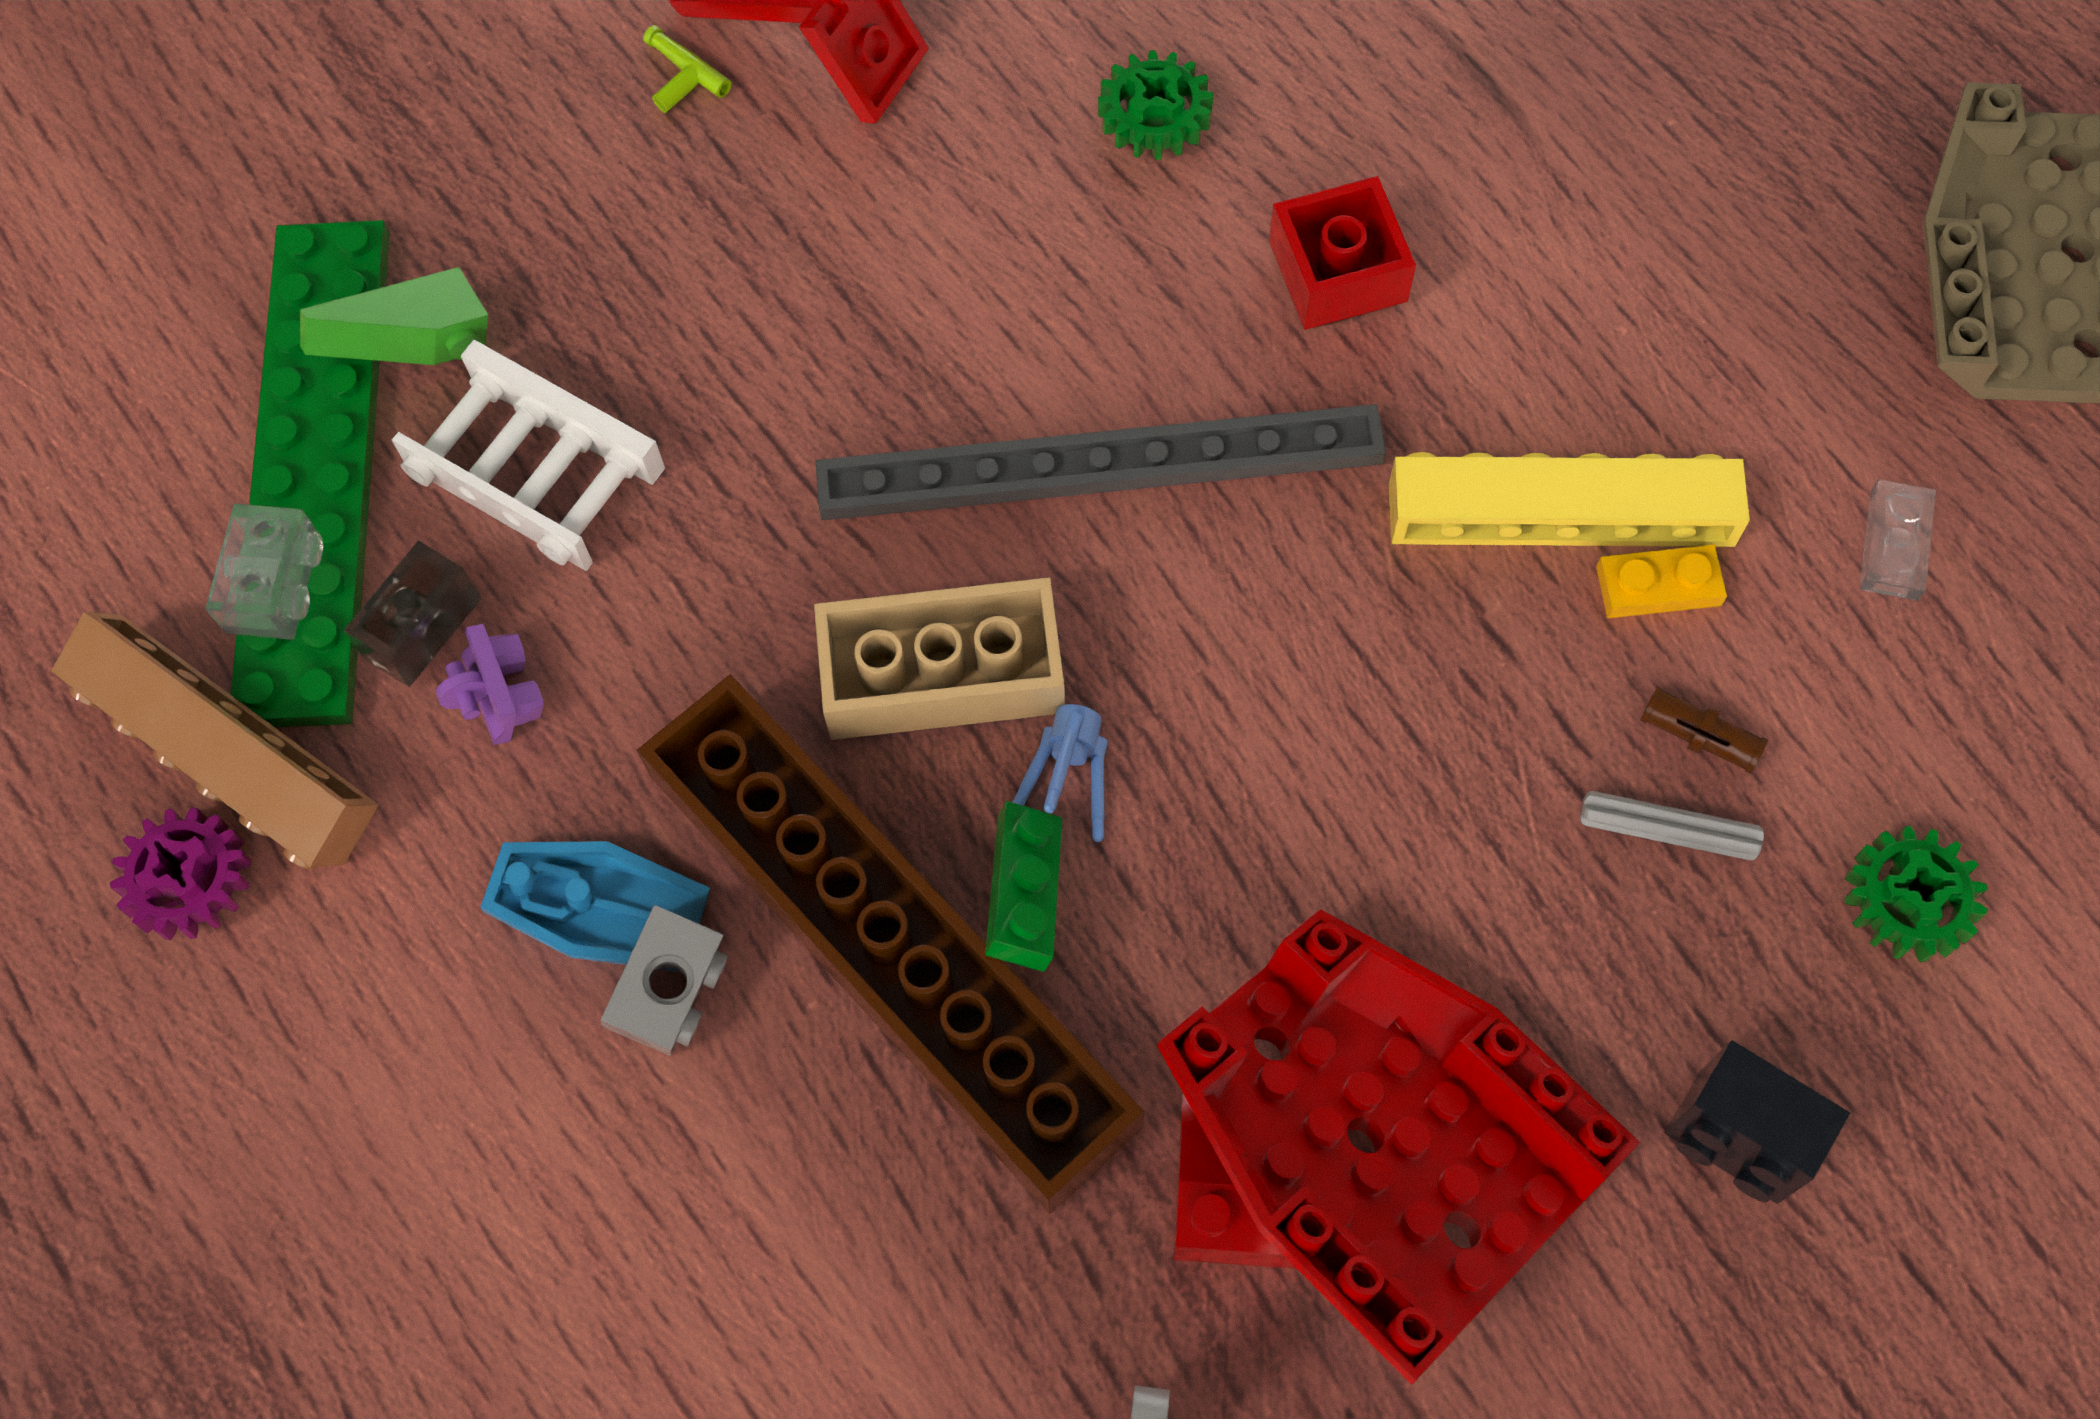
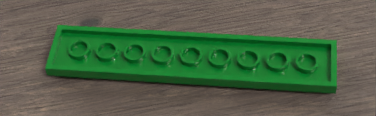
M384 220L276 225L230 694L275 728L352 724L380 361L305 355L300 347V309L386 286L390 232Z

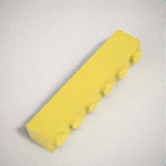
M1417 452L1406 457H1395L1389 480L1391 544L1693 547L1715 545V547H1735L1750 521L1743 459H1723L1716 454H1704L1694 458H1665L1660 454H1644L1636 458H1608L1603 454L1590 453L1578 458H1551L1543 453H1530L1522 457H1493L1487 453H1471L1464 457H1436L1431 453Z

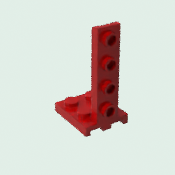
M669 0L674 10L684 17L801 23L799 29L859 120L863 123L876 124L929 49L900 0Z

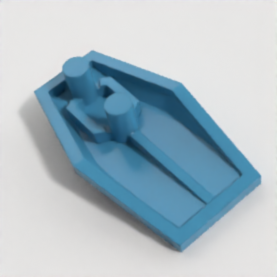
M608 841L503 842L480 908L482 912L570 958L626 965L654 905L700 924L711 890L701 883ZM664 968V969H661V970H669V971H677V972H679L678 970L673 969V968Z

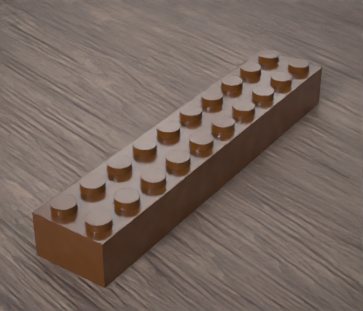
M731 674L637 749L652 780L1049 1214L1058 1208L1143 1129L1144 1110L1002 960L985 955L986 943Z

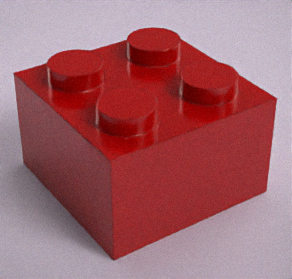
M1378 176L1273 204L1269 243L1304 330L1408 302L1416 263Z

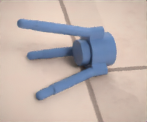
M1065 704L1059 706L1056 710L1053 726L1044 728L1040 746L1013 800V803L1024 806L1050 754H1052L1053 758L1056 759V763L1048 787L1044 810L1047 813H1053L1061 795L1069 765H1083L1086 763L1087 757L1090 758L1092 837L1096 842H1101L1104 839V757L1108 745V740L1099 736L1102 724L1101 715L1081 705Z

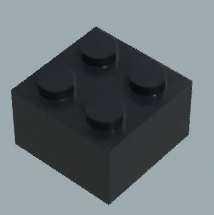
M1731 1040L1699 1072L1664 1133L1678 1141L1676 1143L1677 1149L1687 1158L1704 1166H1710L1713 1163L1735 1177L1733 1180L1734 1185L1746 1195L1761 1202L1772 1200L1778 1204L1815 1178L1847 1121L1850 1112Z

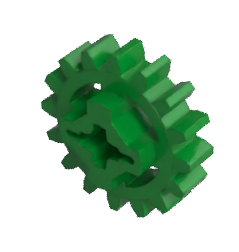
M1150 50L1148 60L1142 62L1136 55H1129L1127 69L1114 64L1111 67V79H1102L1101 96L1098 97V117L1102 118V131L1104 135L1115 133V147L1118 149L1125 147L1128 143L1134 145V157L1137 158L1143 154L1145 149L1153 151L1155 160H1161L1163 149L1170 148L1177 156L1182 155L1183 141L1196 146L1200 143V130H1209L1213 108V92L1208 91L1209 78L1207 75L1195 76L1196 63L1193 61L1185 63L1182 67L1177 65V53L1174 52L1170 53L1166 61L1158 60L1155 50ZM1184 97L1187 98V100H1188V102H1189V104H1190L1189 110H1187V109L1184 108V105H1185V99H1184ZM1123 99L1127 102L1126 113L1123 111L1121 107V102Z
M1905 826L1896 835L1895 839L1887 831L1882 832L1872 842L1873 847L1866 844L1854 857L1859 865H1854L1845 875L1844 880L1857 886V888L1852 889L1844 897V902L1850 906H1860L1862 911L1852 922L1854 927L1859 928L1870 925L1875 932L1871 936L1869 944L1876 947L1884 940L1892 942L1893 958L1896 959L1904 956L1910 948L1914 949L1919 963L1927 962L1936 954V950L1945 958L1960 947L1959 942L1965 944L1978 932L1973 923H1977L1987 914L1988 908L1974 901L1988 890L1987 884L1971 881L1969 876L1979 864L1976 860L1961 863L1956 858L1961 844L1957 841L1949 844L1946 848L1939 846L1938 831L1931 829L1921 840H1917L1912 826ZM1893 861L1894 866L1889 870V875L1884 880L1877 881L1882 866ZM1947 907H1953L1948 923L1938 928L1937 922L1943 918L1942 912Z

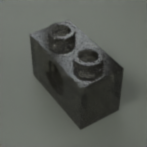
M418 540L348 624L344 632L366 661L410 688L478 604L481 597L463 567Z

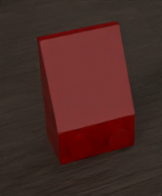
M1182 1092L1173 1260L1297 1269L1258 1230Z

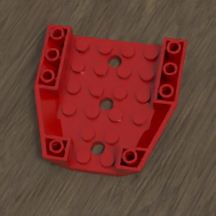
M1322 909L1282 940L1266 967L1210 1013L1201 1006L1162 1038L1157 1045L1258 1230L1411 1385L1446 1350L1461 1331L1577 1208L1641 1143L1497 1007ZM1263 1039L1274 1044L1280 1051L1282 1060H1270L1262 1056L1256 1049L1254 1040ZM1347 1130H1358L1366 1134L1373 1143L1374 1152L1367 1153L1357 1149L1349 1140ZM1444 1223H1452L1462 1228L1470 1240V1248H1462L1452 1243L1445 1233Z

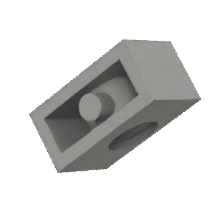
M654 905L601 1018L602 1027L671 1056L677 1042L688 1047L703 1014L702 1011L693 1008L703 985L711 989L715 988L729 957L728 954L719 951L723 934ZM664 968H673L681 972L687 982L683 993L673 999H663L655 995L650 988V981L657 971Z

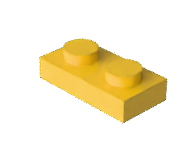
M1715 545L1602 556L1596 566L1607 618L1722 606L1727 598Z

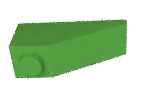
M457 267L300 309V347L305 355L437 365L454 359L462 360V353L473 340L483 345L486 344L488 313L461 269Z

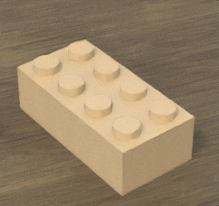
M1050 577L814 604L823 714L831 740L1055 715L1057 708L1065 705L1064 679Z

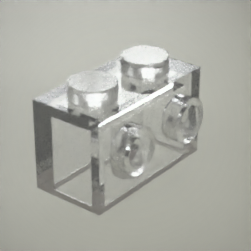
M234 503L205 608L226 634L294 640L298 622L306 617L309 609L310 597L307 586L312 567L319 565L323 552L322 537L302 509Z

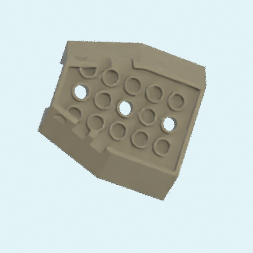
M1967 82L1963 88L1923 220L1937 367L1975 399L2100 403V114L2024 112L2021 84ZM2049 158H2063L2071 164L2073 170H2061ZM2071 247L2083 254L2086 262L2072 261L2068 255L2061 251V248ZM2080 340L2090 343L2097 350L2098 357L2084 356L2079 349L2074 347L2073 341Z

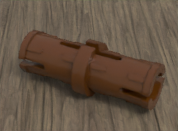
M1659 687L1655 689L1640 721L1648 722L1689 742L1687 748L1696 753L1703 749L1745 769L1750 774L1752 773L1767 745L1768 739L1760 738L1719 718L1720 711L1710 706L1704 711L1662 691L1663 689ZM1679 718H1681V719H1683V720H1686V721H1688V722H1690V723H1692V724H1694V725H1696V726H1698V727H1695V726H1693V725H1691V724H1689V723H1687V722H1684V721L1680 720ZM1711 732V733H1713V734H1715V735H1717V736H1719V737H1721V738L1727 740L1728 742H1726V741H1724V740H1722V739H1720V738H1718V737H1716V736H1714V735H1711V734H1709V733Z

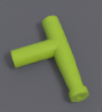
M652 25L646 30L643 41L650 47H655L681 69L676 76L652 96L653 102L662 112L667 113L698 84H701L718 98H723L729 93L732 87L731 80L696 54L666 36L658 26Z

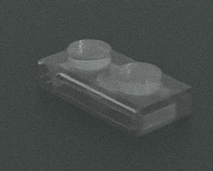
M1882 479L1876 481L1870 495L1860 582L1861 590L1916 601L1921 598L1926 591L1936 490Z

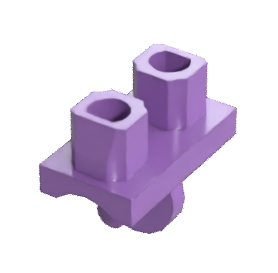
M484 624L466 627L465 634L469 646L462 651L461 658L463 664L461 661H454L446 665L445 670L448 679L444 680L436 689L440 706L447 709L460 708L465 720L478 717L481 710L493 745L510 742L514 726L541 718L544 705L543 698L537 683L533 680L510 686L506 685L503 675L524 671L525 667L524 649L518 634L488 637Z

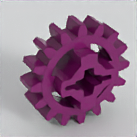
M194 807L190 808L185 820L172 808L165 811L164 824L157 826L148 818L143 820L142 826L146 834L140 840L126 835L123 841L131 849L129 856L115 857L112 861V864L124 873V876L110 882V888L123 897L116 904L118 909L129 918H133L132 923L147 934L154 929L165 940H172L177 928L188 938H197L198 924L203 921L214 929L219 928L221 924L217 912L222 908L236 912L239 908L236 901L231 898L233 891L249 889L250 883L238 873V871L251 865V859L242 850H239L244 844L242 838L233 829L228 830L229 826L216 814L207 819L198 808ZM177 861L181 863V870L183 871L181 876L185 880L186 886L181 884L182 880L179 875L181 871L176 865ZM175 905H184L183 907L172 908Z

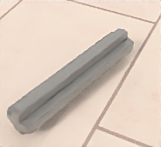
M1596 791L1587 792L1581 805L1580 822L1584 826L1750 861L1757 858L1763 846L1764 831L1759 825Z

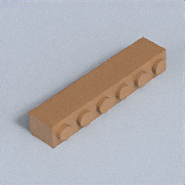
M84 611L51 670L53 674L71 686L69 693L75 699L89 706L100 708L112 717L110 723L116 730L129 737L141 739L154 749L153 757L157 761L174 770L185 772L197 782L195 787L202 795L213 801L226 803L240 814L239 821L244 827L257 834L271 837L284 847L283 855L300 867L315 869L320 866L344 865L379 804L123 615Z

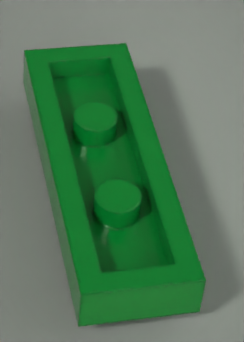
M1010 801L1005 802L998 814L985 949L986 956L1045 972L1053 959L1063 817Z

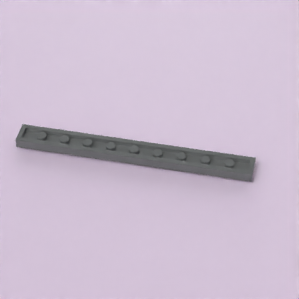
M1377 404L821 459L815 460L819 513L821 521L1381 465L1384 464L1386 450Z

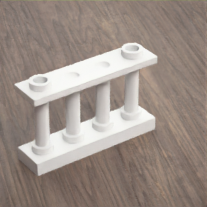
M473 340L461 355L471 377L469 380L471 388L426 444L422 446L400 432L392 439L393 444L403 459L401 468L419 484L428 487L433 482L537 542L538 549L557 564L565 565L569 561L587 571L593 564V561L580 535L624 478L631 479L635 475L651 485L655 483L665 470L656 441L480 342ZM498 399H501L514 407L516 413L469 472L444 458L489 401L497 402ZM545 424L559 433L560 440L514 498L489 484L534 426L540 428ZM589 449L604 458L606 465L560 524L534 510L579 452L586 453Z

